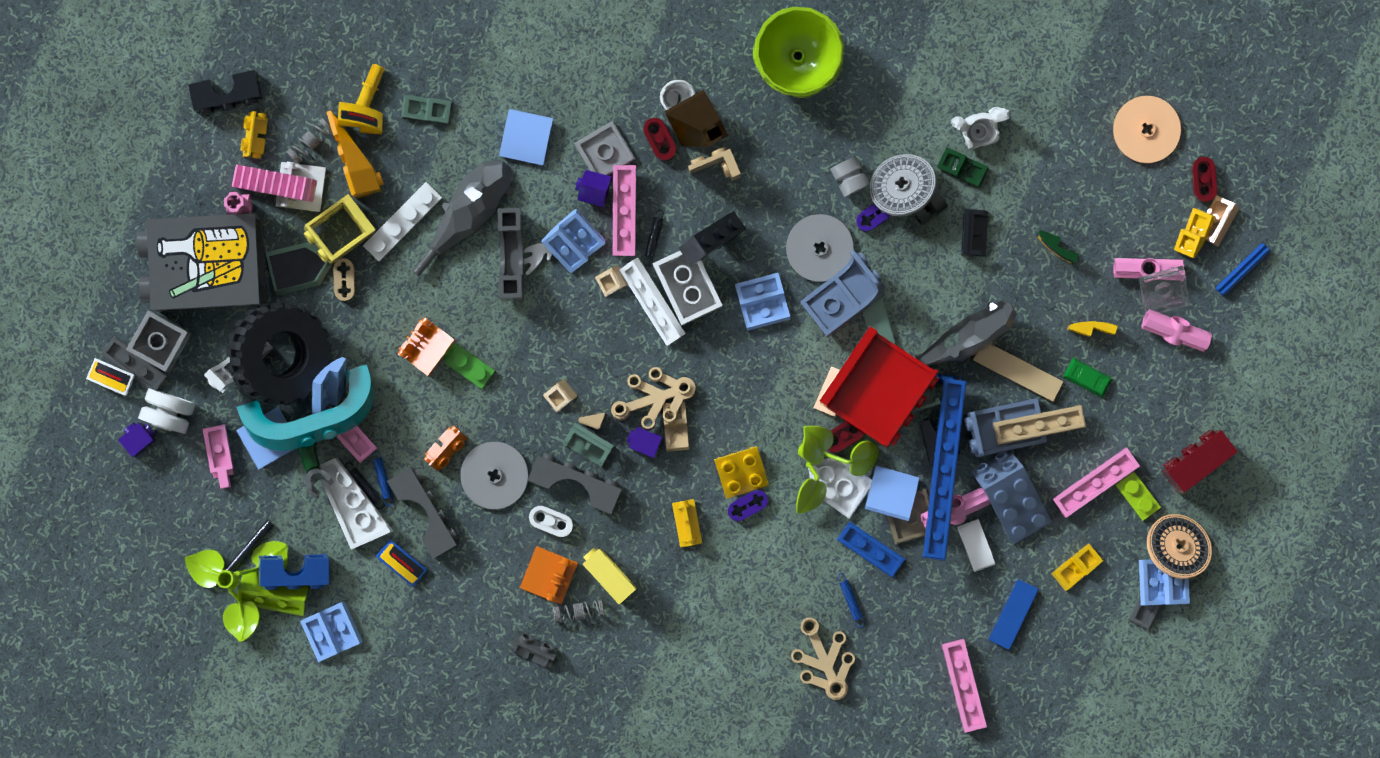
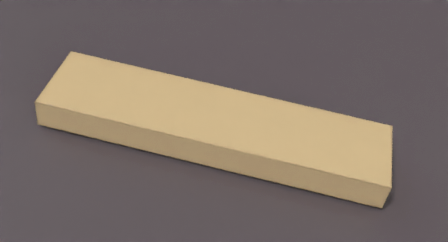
M990 345L980 350L973 358V361L1052 402L1063 383L1058 378L996 346Z
M1082 405L993 423L997 445L1086 427Z

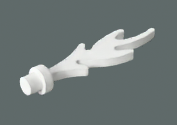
M543 243L534 244L523 250L524 253L532 252V256L524 259V265L531 264L525 274L529 275L541 263L545 254H547V260H551L552 253Z

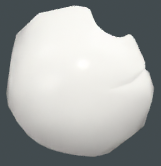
M673 80L662 88L660 102L664 109L668 110L677 105L678 95H680V102L695 95L696 92L688 82Z

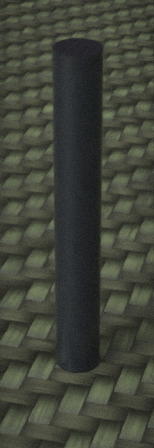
M269 520L264 522L225 570L236 571L274 526Z

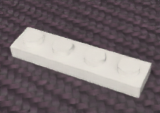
M425 182L363 247L380 262L442 197Z
M639 258L632 260L620 269L621 274L665 344L668 346L686 333Z

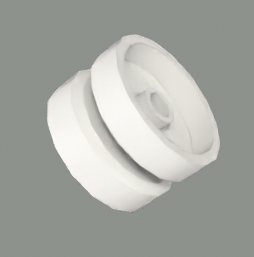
M148 388L145 400L150 404L156 405L157 408L142 407L138 418L152 423V426L186 434L189 422L184 418L178 417L177 414L192 415L196 404Z

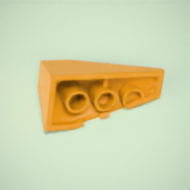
M327 111L333 136L339 145L337 146L339 156L342 162L345 163L343 170L351 195L355 199H359L382 191L380 186L384 185L381 173H376L373 166L345 128L338 126V119L334 113Z

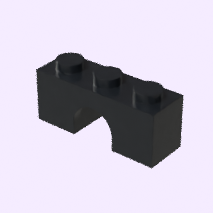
M251 70L233 74L234 86L231 92L226 95L217 94L211 80L188 84L193 110L196 113H200L201 116L213 114L214 109L218 108L227 111L235 109L236 104L244 103L245 106L257 104L258 99H263L257 72Z
M732 211L692 236L678 249L690 266H693L716 249H720L744 232L746 227L736 213Z

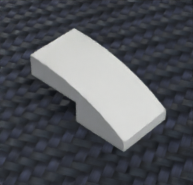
M979 519L958 526L957 528L973 571L976 572L995 565Z

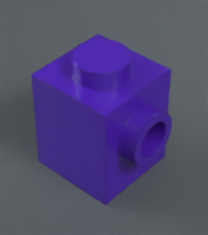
M585 169L583 177H578L575 190L579 191L577 200L603 207L609 192L612 176Z
M133 422L125 428V434L118 439L131 457H137L156 441L153 436L156 433L149 424H135Z
M637 427L636 431L631 429L626 442L630 443V449L654 458L662 437Z

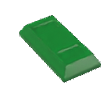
M1074 357L1063 375V378L1103 398L1113 379Z

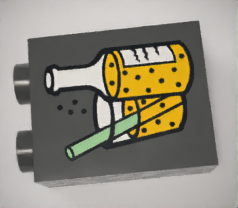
M248 213L146 219L147 230L138 231V255L140 258H148L149 276H140L139 294L141 302L150 303L152 311L175 312L258 307V305L264 303L267 304L262 216Z

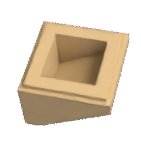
M619 265L611 267L595 277L605 297L628 285L620 272Z
M563 379L543 396L553 409L559 412L574 400L577 394Z
M606 413L580 417L578 421L579 423L600 429Z

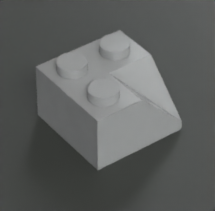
M148 310L126 350L161 370L170 373L192 333Z

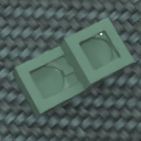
M404 95L401 117L448 124L451 101Z

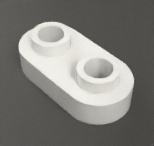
M537 506L529 514L530 523L534 527L553 535L564 537L572 531L573 522L569 516L545 506ZM538 513L545 515L544 521L540 522L537 520L536 516ZM559 521L566 523L565 529L560 530L557 527Z

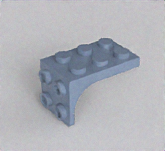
M852 250L850 252L851 258L842 270L800 301L827 338L885 295L882 289L885 285L881 277L875 270L870 271L869 262L861 252L857 254Z
M1038 398L966 413L967 418H964L966 431H970L972 440H968L971 454L975 453L976 457L1046 443L1045 435L997 445L993 428L994 422L1041 413Z
M1010 450L999 452L994 458L978 464L971 471L973 477L990 501L1013 545L1052 522L1025 468Z

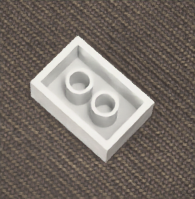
M678 251L653 263V267L681 326L722 307V303L702 261L690 266L681 251Z

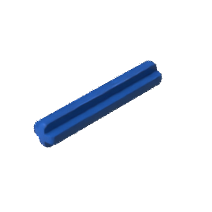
M1264 243L1260 244L1216 286L1217 292L1225 296L1270 253V249Z

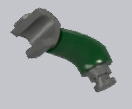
M315 442L311 446H303L297 449L306 472V488L313 498L318 499L319 491L314 487V484L318 480L324 479L331 486L334 481L326 471L321 470L316 448L318 442Z

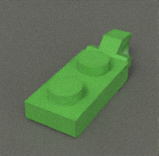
M455 343L451 345L442 358L447 365L481 389L484 388L495 370Z

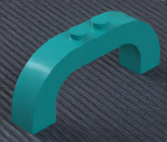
M367 364L345 371L349 382V393L340 405L292 422L274 423L264 416L260 403L257 400L238 406L237 410L245 431L254 442L262 447L271 450L287 451L303 446H311L315 442L332 439L336 435L353 429L368 415L374 400V386Z

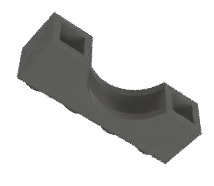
M498 208V233L500 241L499 299L502 302L524 301L523 212L521 208Z
M545 453L543 457L537 455L527 481L550 489L558 481L564 479L576 480L587 489L590 496V506L609 514L613 513L622 490L618 488L619 483L608 478L605 482L598 480V474L585 470L584 474L576 471L577 466L568 462H564V465L555 462L556 458Z
M410 467L387 482L398 501H415L427 512L429 526L422 541L432 558L435 559L457 546L456 540L459 537L453 527L448 528L444 522L447 520V517L443 510L435 507L433 501L436 498L429 488L425 490L421 482L424 481V478L418 469L414 471Z

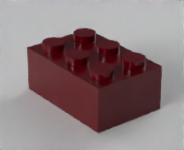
M1222 430L1206 431L1199 437L1201 440L1199 443L1189 444L1181 450L1182 456L1179 458L1172 457L1163 464L1165 469L1161 472L1177 493L1188 491L1238 452Z

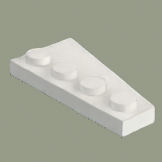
M338 458L320 465L321 470L326 471L334 481L330 486L324 479H320L351 550L393 531Z

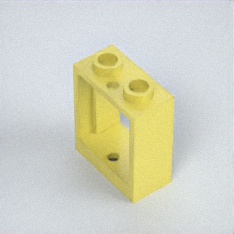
M347 194L305 224V233L303 234L310 244L315 243L318 247L317 253L320 258L332 265L375 233V228L350 195ZM344 208L363 234L332 255L314 229Z
M593 548L583 557L586 560L583 563L585 568L618 604L636 590L637 587L601 548L598 550Z

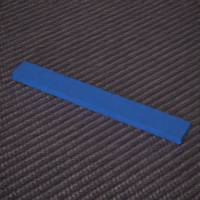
M943 379L922 558L946 560L967 381Z

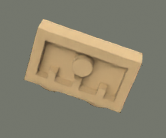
M724 147L713 151L712 156L704 159L701 156L692 160L691 165L688 166L689 172L692 174L724 161L721 163V167L726 178L731 177V180L734 181L741 176L731 149L725 150Z

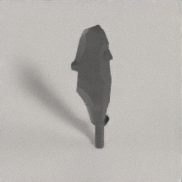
M504 161L481 162L473 171L465 175L456 189L451 202L442 205L445 214L440 221L430 245V250L413 269L412 272L419 277L437 254H445L446 251L458 242L476 233L496 214L504 195L512 196L514 192L511 184L514 178L511 168Z
M991 301L986 309L967 316L946 331L921 355H914L913 357L928 367L944 362H963L980 350L990 345H996L997 340L1010 329L1017 313L1010 302L1000 301L994 303ZM953 333H958L960 342L947 349L944 346L945 338Z

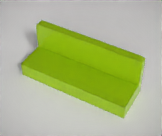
M259 572L242 575L238 587V596L242 599L243 603L251 601L258 608L304 616L306 597L310 585H301L300 589H287V586H278V589L266 590L264 586L259 584Z

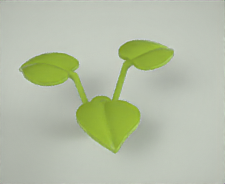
M804 426L803 443L798 449V455L807 461L806 466L811 470L814 479L808 478L801 485L797 496L796 513L803 514L817 508L825 499L827 486L823 481H819L820 477L813 465L821 464L824 456L850 465L849 472L854 476H861L869 472L876 463L879 447L871 441H862L853 448L850 456L851 460H846L825 452L833 444L834 438L830 430L821 426Z
M279 541L263 543L253 551L251 556L252 562L257 567L236 572L224 570L225 561L222 555L215 550H203L185 557L188 572L197 584L205 588H212L218 584L219 587L228 589V592L238 601V604H230L225 609L223 623L228 632L239 642L247 640L255 632L260 620V612L257 605L251 601L243 603L242 599L234 591L239 585V576L257 572L259 570V556L282 555L283 568L286 570L289 547L287 544Z

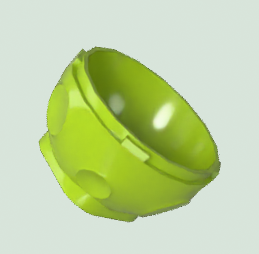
M790 7L774 13L763 23L755 39L753 59L758 72L773 90L784 95L805 98L819 93L832 85L842 70L844 55L842 35L836 24L828 16L812 8ZM801 53L802 59L796 60L794 54Z

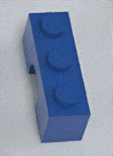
M327 554L304 555V565L301 570L291 573L283 568L282 555L259 556V584L264 586L266 590L278 589V586H287V589H300L301 585H310L312 589L323 588V585H329V557Z

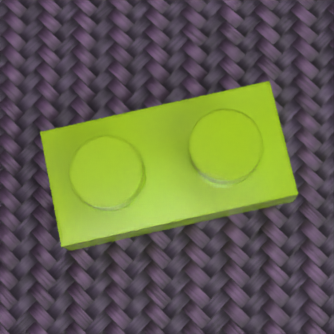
M1134 471L1115 484L1142 521L1161 508Z

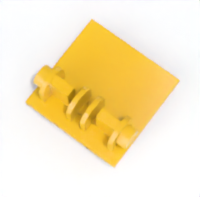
M757 446L714 459L726 499L769 486Z

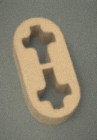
M342 258L335 262L333 268L334 293L339 300L350 301L355 295V268L350 260ZM343 262L346 263V266H350V270L346 271V278H343L342 272L338 271V267H341ZM343 281H346V287L351 289V293H347L345 298L343 294L339 293V289L343 288Z

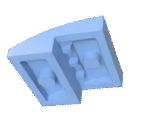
M509 109L499 156L544 165L553 118Z
M575 209L542 239V243L572 273L588 261V256L605 244V239Z
M779 273L735 284L747 331L791 319Z
M341 357L330 363L312 382V415L325 411L328 404L338 406L346 388V358Z
M279 407L264 414L268 420L274 423H287ZM244 426L236 430L258 470L293 451H278L262 447L249 437Z
M876 465L865 509L909 521L919 477Z
M1152 559L1139 560L1141 605L1190 604L1189 579H1178L1165 574L1154 564Z
M345 601L300 621L318 662L363 642Z

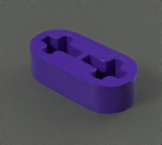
M873 203L857 216L856 224L860 230L864 232L870 231L891 215L884 212L877 215L876 211L879 209ZM872 214L875 216L870 222V227L861 225L863 221L862 216L866 218Z
M755 490L737 499L728 507L729 517L734 521H741L762 510L767 505V495L760 490ZM754 494L764 497L760 507L757 504L751 507L748 505L754 499ZM736 504L738 507L745 504L747 506V509L742 511L741 517L733 516L731 513L734 510L733 506Z

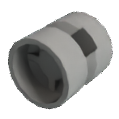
M856 156L830 169L835 180L841 182L839 188L844 198L870 185L865 173H860L861 165Z

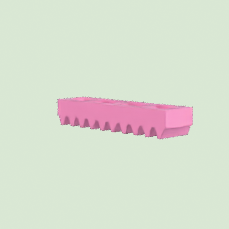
M237 164L232 182V187L308 202H313L317 180Z
M613 165V256H635L636 165Z
M1124 448L1052 500L1063 516L1067 518L1140 467V465L1128 448Z
M960 639L942 644L964 732L987 727L965 640Z

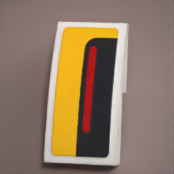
M95 358L86 379L127 396L135 375Z

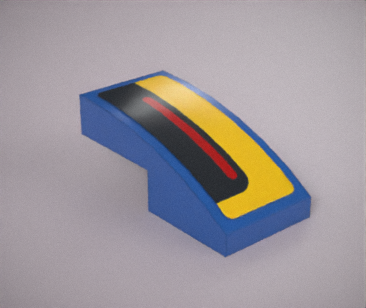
M391 539L388 540L376 555L380 561L412 587L427 571L421 563Z

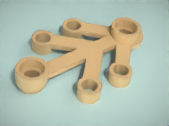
M653 367L649 371L651 381H660L671 388L663 391L641 381L638 375L633 374L627 380L631 389H639L649 394V396L628 403L618 401L613 404L611 413L616 420L623 421L629 417L630 412L653 404L648 416L643 417L641 421L642 427L650 431L654 429L655 421L665 401L673 397L674 400L670 408L663 412V418L667 423L676 421V414L683 400L690 399L694 395L696 390L695 384L690 378L682 377L676 380L663 374L660 368ZM658 371L660 375L657 378H653L652 373ZM636 378L639 382L637 385H631V380ZM682 385H687L688 389L686 391H681L680 387ZM618 407H624V411L622 413L616 412V409ZM671 412L674 414L672 419L666 418L667 413ZM646 420L653 422L649 427L645 426L644 423Z
M807 617L801 622L800 627L805 635H809L819 659L804 654L800 649L792 651L791 659L796 663L802 662L824 671L828 680L814 676L810 670L802 671L800 679L805 684L811 683L824 688L829 698L840 700L847 694L848 686L845 678L850 666L855 662V656L851 652L843 654L841 657L843 663L836 676L833 665L841 645L846 641V636L841 631L835 632L832 636L833 643L827 655L817 633L819 629L818 622L812 617ZM807 622L814 624V628L811 631L805 628ZM837 634L843 635L842 642L835 641ZM795 652L802 654L800 660L794 659L793 655ZM846 655L852 656L850 663L844 661ZM806 672L811 674L809 681H804L802 678ZM835 684L841 687L838 693L832 691V687Z

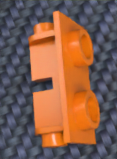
M454 425L451 428L448 427L439 438L444 445L440 447L435 442L425 453L426 457L424 460L435 470L439 471L440 468H444L449 463L450 457L456 451L462 449L468 437L461 433Z

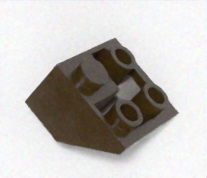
M704 90L664 111L682 146L709 147L728 136Z

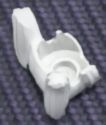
M994 107L986 111V113L973 114L966 119L956 116L951 120V124L957 130L962 131L965 144L969 150H973L980 146L996 143L999 140L997 123L1009 119V110Z

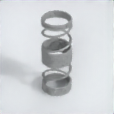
M321 118L319 122L328 129V133L320 129L318 126L313 125V128L316 132V128H318L320 131L327 135L330 134L329 131L332 132L331 127L323 118ZM310 131L306 132L302 139H299L302 146V142H304L312 150L320 144L319 141L322 142L321 137L318 139ZM292 146V149L289 148L287 153L299 164L302 158L296 154L295 149L304 155H308V152L305 150L306 153H304L297 147Z
M602 599L598 600L599 608L594 600L593 606L596 604L599 616L604 617ZM583 602L573 604L575 614L573 619H571L567 606L564 605V611L566 607L571 621L574 620V617L576 621L586 619V614L584 613L585 605L590 618L593 619L594 611L591 616L586 602H584V605ZM554 606L555 623H563L565 616L562 621L559 606Z

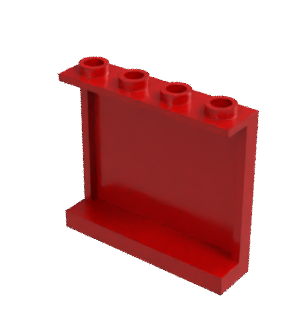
M870 326L819 402L822 406L888 449L890 445L895 446L900 439L901 434H899V431L902 427H908L913 420L912 412L916 407L920 409L927 397L924 395L929 388L933 390L938 383V370L931 369L878 334V331Z

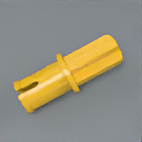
M372 64L365 83L362 82L364 86L356 104L370 108L369 106L376 90L379 91L377 87L384 73V67Z

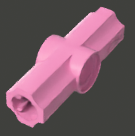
M229 192L228 196L224 198V207H226L227 215L253 212L250 194L241 195L238 192Z
M1115 258L1113 273L1114 278L1182 280L1184 264L1183 260ZM1145 263H1150L1154 267L1151 275H1147L1143 271Z
M1150 309L1146 312L1141 325L1142 329L1163 336L1167 342L1173 345L1180 346L1184 344L1202 352L1208 349L1212 337L1210 332L1192 326L1181 317L1172 316L1171 318Z
M982 488L963 496L953 495L950 524H961L966 520V515L990 505V501ZM928 511L921 514V520L925 528Z

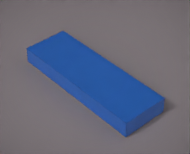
M850 521L837 538L839 542L892 578L905 561L902 556Z
M1017 579L988 640L1008 650L1010 649L1038 588Z

